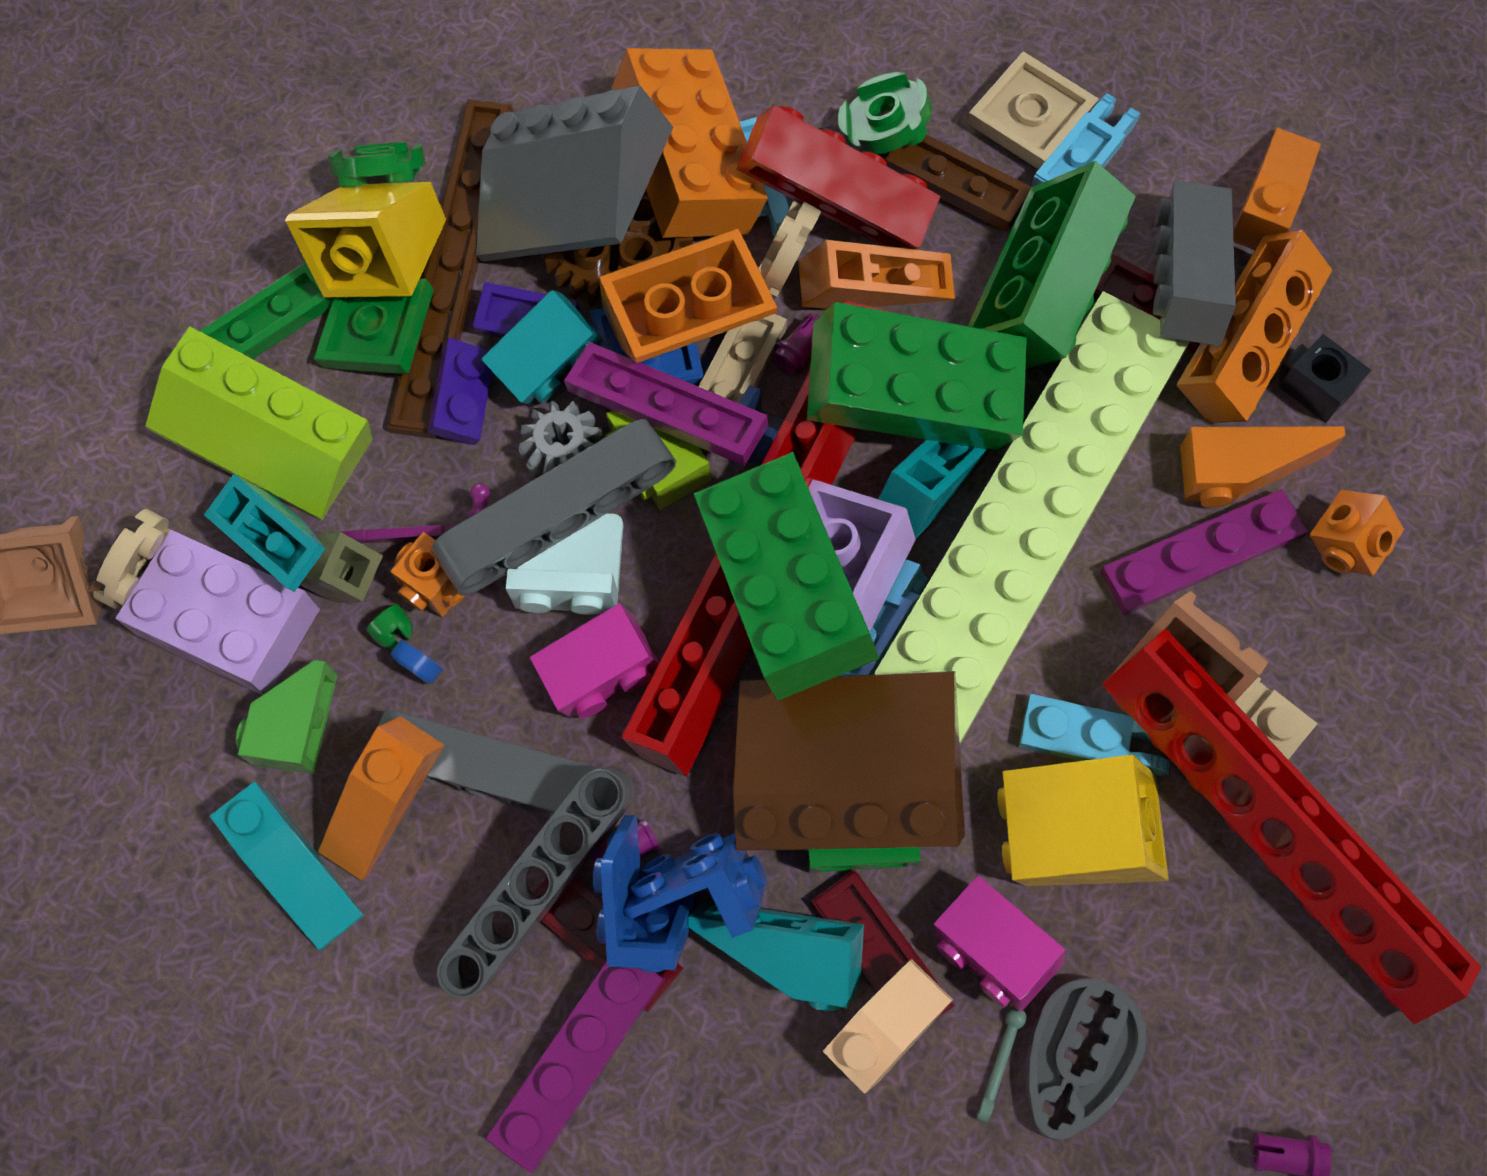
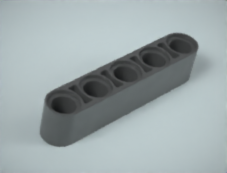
M645 419L636 420L448 530L434 542L431 552L460 595L475 593L506 575L508 569H516L654 486L672 472L677 461L649 422Z
M383 711L378 724L380 726L401 716L445 745L424 782L434 785L437 780L450 783L449 789L484 799L486 794L500 797L498 803L535 813L536 808L549 811V817L554 814L585 774L599 769L594 766L396 711ZM601 777L594 786L593 795L599 805L604 808H611L618 799V790L612 780Z
M614 767L599 768L588 772L578 781L441 958L437 968V978L440 987L446 994L454 998H469L486 988L498 977L629 808L634 798V786L626 772ZM601 777L612 780L618 790V799L611 808H604L599 805L593 795L594 786ZM566 822H572L582 830L584 836L583 844L577 852L566 849L561 843L560 830ZM531 866L543 869L548 876L549 886L544 895L532 892L527 886L526 874ZM496 911H503L512 918L514 933L511 938H503L495 932L492 920ZM462 955L473 958L478 964L480 971L477 982L468 981L460 974L459 960Z

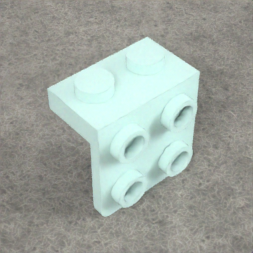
M605 514L522 564L518 569H508L506 590L515 609H522L533 613L563 610L583 615H597L617 605L624 528L621 517L617 514Z

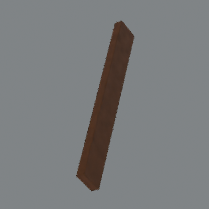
M467 99L441 205L446 222L428 259L424 279L430 283L434 291L409 373L400 374L387 426L390 433L438 439L437 435L427 433L442 345L448 338L461 341L479 264V258L476 256L482 150L491 134L492 123L500 114L514 112L512 104Z

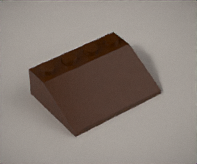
M956 671L837 676L777 701L765 679L741 680L739 683L733 789L736 851L959 846L965 836Z

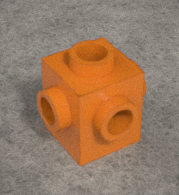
M1341 489L1324 515L1318 520L1315 528L1310 533V537L1322 555V561L1330 569L1343 574L1353 572L1374 576L1385 558L1392 552L1404 528L1386 496Z
M423 532L415 542L406 544L396 556L394 568L390 572L401 587L397 594L405 602L420 612L427 607L443 618L451 607L456 606L462 601L465 595H460L432 554L431 547L436 540Z

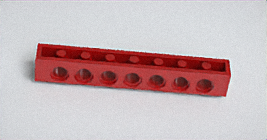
M1166 628L1102 683L1104 688L1112 695L1117 706L1127 712L1148 734L1153 745L1170 758L1187 777L1190 785L1197 792L1203 794L1225 818L1229 828L1248 843L1263 860L1266 868L1274 876L1281 879L1302 902L1306 912L1325 927L1342 946L1347 957L1358 964L1380 987L1385 998L1393 1006L1399 1008L1413 1025L1467 998L1480 972V964ZM1163 695L1166 696L1172 702V704L1166 701ZM1201 737L1205 738L1210 745L1204 742ZM1239 779L1245 781L1249 786L1243 784ZM1278 821L1282 822L1288 828L1282 826Z

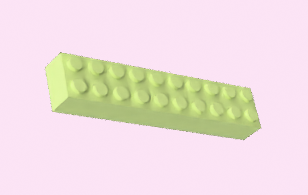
M1104 291L1077 333L1074 348L1066 358L1061 360L1025 420L1023 435L1014 440L874 673L956 671L960 744L1190 342L1160 337V319Z

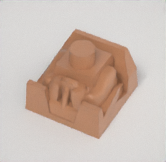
M79 516L70 517L62 525L25 527L5 534L0 533V635L97 624L103 603L94 599L93 595L94 591H101L98 581L89 582L90 570L85 565L82 554L85 535Z
M1190 591L1171 604L1117 667L1118 669L1166 628L1235 702L1261 675L1268 664V660L1251 647L1241 650L1239 640L1232 632L1215 622L1193 604L1196 595ZM1163 695L1165 700L1172 704V702L1166 696Z

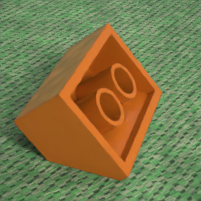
M739 229L599 277L603 310L620 348L635 363L776 314L778 308Z

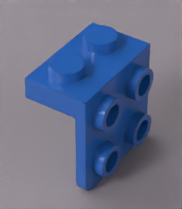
M624 815L616 832H610L608 836L607 850L604 857L597 858L594 865V891L602 893L603 909L599 912L597 922L598 942L606 944L607 967L638 968L648 973L675 970L690 930L688 927V916L696 910L695 893L635 918H627L623 907L633 893L631 886L641 879L637 816Z
M715 833L695 842L690 847L691 852L674 859L671 854H664L643 865L641 868L643 872L641 879L631 886L633 893L623 907L627 918L632 919L708 887L731 937L734 938L753 930L759 907L762 905L764 887L767 886V877L757 856L749 857L747 851H736L735 833L721 838L719 833Z

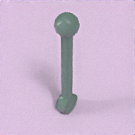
M1011 1007L1005 1013L1007 1028L976 1116L977 1120L986 1124L991 1117L994 1101L1017 1031L1024 1027L1027 1021L1026 1013L1024 1011L1019 1012L1015 1007Z

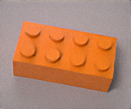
M626 48L612 85V90L640 85L673 126L646 187L662 237L718 236L735 229H739L741 235L749 234L768 197L761 182L736 170L747 141L713 50Z

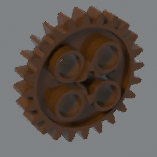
M646 189L624 239L619 244L618 270L693 244V237H662ZM611 245L540 254L541 259H545L546 273L555 274L556 286L561 288L570 284L571 298L575 299L586 292L588 293L589 306L592 307L600 297L602 298L599 277L612 273L610 271Z

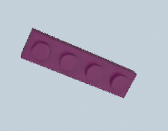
M591 342L588 343L564 380L568 392L634 420L645 419L653 428L743 466L746 465L768 427L766 414L640 362L635 363L628 357Z
M1280 489L1102 567L1100 573L1125 616L1303 538L1308 531L1283 489Z
M606 961L486 1140L529 1173L535 1172L665 978L657 972L648 973L638 968L607 967Z

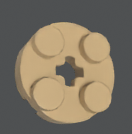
M795 200L793 201L759 267V271L774 298H777L805 245L807 236L812 231L821 213L820 210L805 202L801 204Z
M144 509L135 516V518L143 521L135 533L124 528L111 547L98 573L96 581L106 587L102 591H94L93 597L113 609H119L125 604L170 531L168 529V519L149 509Z

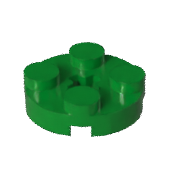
M900 72L886 73L869 79L856 88L858 97L849 106L845 100L840 107L838 125L846 143L859 152H871L877 155L896 150L904 145L914 146L919 144L927 135L926 124L932 115V102L923 81L917 78V82L910 81L906 73ZM891 110L889 113L883 115V112Z
M387 142L354 146L356 156L343 157L342 149L328 153L331 175L337 176L338 184L341 187L364 185L367 183V177L385 175L386 182L388 183L414 180V173L420 172V168L426 165L423 144L416 143L410 151H408L407 142Z

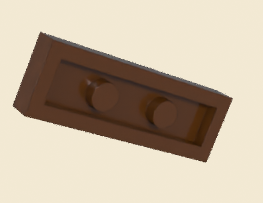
M926 135L919 144L914 146L904 145L891 151L885 160L887 162L886 166L900 174L914 175L927 183V189L940 195V199L1005 232H1008L1019 215L1032 188L929 135Z

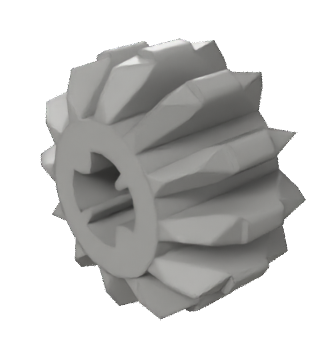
M551 401L549 405L550 413L545 415L533 409L531 417L534 424L521 425L520 433L524 441L519 446L522 459L528 460L526 465L531 475L545 474L604 439L602 430L594 427L596 422L594 415L590 411L580 414L578 405L573 401L564 411H560L557 403Z

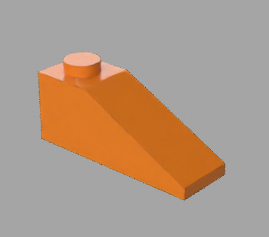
M1278 127L1276 128L1234 226L1233 242L1256 250L1263 236L1289 231L1306 191L1321 143Z
M825 240L798 261L802 307L828 309L834 302L845 304L846 301L878 307L953 301L955 299L950 253Z
M1344 426L1191 427L1180 445L1185 501H1201V505L1207 508L1227 506L1232 501H1236L1330 455L1345 437Z
M401 716L378 726L348 777L318 853L361 881L365 880L445 745Z

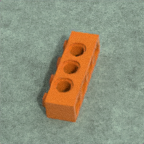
M1303 230L1263 236L1235 284L1236 306L1222 345L1216 346L1201 343L1177 383V387L1199 413L1211 423L1248 421L1332 272V268Z

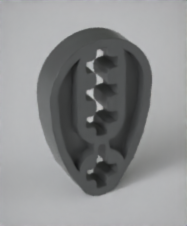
M1094 978L1074 980L1052 992L1039 1010L1031 1033L1026 1059V1095L1031 1123L1039 1134L1048 1139H1068L1095 1123L1115 1104L1130 1084L1143 1059L1147 1041L1143 1016L1133 999L1118 986ZM1104 993L1110 997L1108 1006L1116 1011L1115 1017H1106L1098 1025L1097 1032L1104 1036L1105 1039L1103 1044H1092L1087 1051L1086 1058L1094 1063L1093 1069L1081 1070L1075 1076L1070 1072L1072 1062L1065 1058V1052L1067 1049L1074 1051L1080 1048L1083 1036L1076 1031L1077 1024L1086 1025L1092 1021L1094 1010L1087 1005L1088 999L1096 1000ZM1067 1084L1069 1092L1065 1099L1064 1110L1072 1115L1069 1124L1058 1123L1055 1129H1051L1047 1125L1049 1115L1042 1111V1106L1044 1102L1055 1103L1059 1096L1062 1095Z

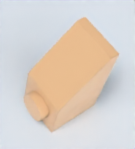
M911 959L855 1014L823 1052L865 1094L882 1080L953 999Z

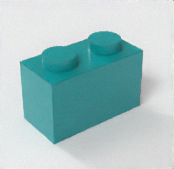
M551 290L482 360L521 403L533 404L538 400L540 404H543L562 387L563 384L559 379L575 365L588 343L596 344L602 336L563 294Z

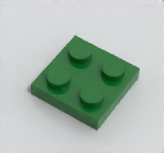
M419 279L412 296L334 297L314 359L323 368L408 374L434 288L426 279Z

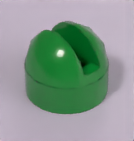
M395 604L379 614L369 624L366 631L383 648L394 649L398 644L394 637L400 632L408 640L411 639L413 624L405 611L398 604Z

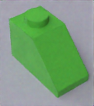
M314 660L250 704L247 719H242L237 729L236 746L239 749L238 755L252 766L314 774L337 673L325 661Z

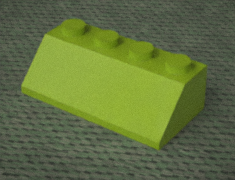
M191 326L186 330L161 368L145 425L147 430L232 475L240 476L281 501L321 521L373 440L367 419Z

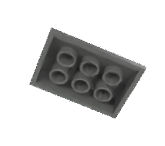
M640 85L620 90L613 89L605 93L581 98L575 97L567 101L548 105L542 104L534 108L515 112H505L495 119L491 125V134L482 150L476 256L482 262L622 243L673 129L671 123Z

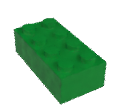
M1097 161L1032 187L968 327L1027 337L1025 369L1066 358L1075 346L1076 333L1084 315L1089 311L1094 302L1093 294L1102 274L1110 265V255L1118 236L1128 223L1127 216L1136 196Z
M834 302L813 323L807 420L996 451L1023 435L1027 337Z
M793 452L694 493L762 674L777 701L880 659Z

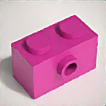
M620 603L530 656L557 711L570 718L578 716L579 719H585L600 712L607 705L605 700L619 691L630 692L645 685L652 678L650 673L655 671L660 663L636 618Z
M979 875L934 923L936 937L940 940L936 946L938 951L956 968L961 970L967 965L982 978V981L979 983L980 988L1002 1008H1005L1010 1003L1019 1012H1022L1065 963L1066 949Z

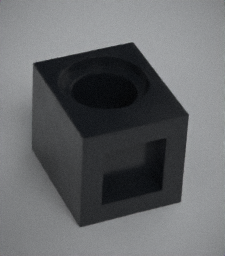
M1322 334L1310 348L1301 344L1290 355L1282 366L1288 371V374L1279 387L1327 423L1358 389L1372 370L1326 335ZM1313 372L1321 374L1327 381L1319 379Z

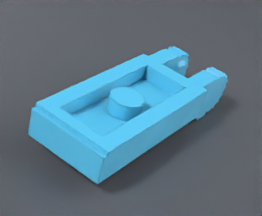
M1108 93L1105 94L1090 113L1085 112L1036 172L1032 186L1039 185L1093 161H1097L1105 168L1121 148L1124 139L1136 125L1141 113L1131 108L1121 117L1117 125L1112 127L1104 122V119L1108 118L1112 113L1116 98Z
M1035 694L1029 695L1019 748L1075 761L1133 754L1156 775L1166 776L1169 773L1170 761L1168 759L1143 752H1129L1131 737L1151 742L1148 734L1131 716Z

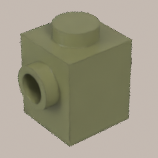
M341 532L315 534L326 549L300 585L336 603L363 602L383 555Z

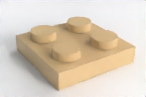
M1023 51L969 112L967 124L1039 170L1085 114L1091 112L1098 103L1099 98Z

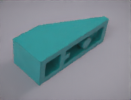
M926 440L891 472L878 500L907 509L916 539L939 516L991 450Z
M236 474L232 475L204 514L281 584L293 592L296 591L326 549L301 517L274 495Z
M254 781L210 815V818L242 861L319 951L323 950L365 916L276 797Z
M704 901L688 916V927L790 998L808 1001L809 1005L815 1009L834 1011L841 1007L847 1008L860 989L864 924L759 908L753 930L732 938L714 901Z

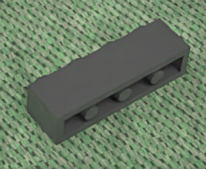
M1174 180L1169 198H1160L1155 217V227H1159L1155 241L1154 255H1159L1153 279V283L1158 285L1153 304V314L1160 315V337L1221 346L1236 306L1232 189Z

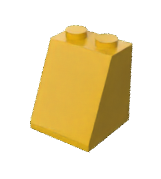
M408 182L339 187L288 214L285 222L323 297L412 296L446 222V218L431 182Z
M1133 754L1003 771L1004 787L998 789L997 800L1000 815L1003 820H1007L1009 841L1003 842L1002 857L1005 870L1008 874H1012L1013 881L1024 886L1169 881L1156 774Z

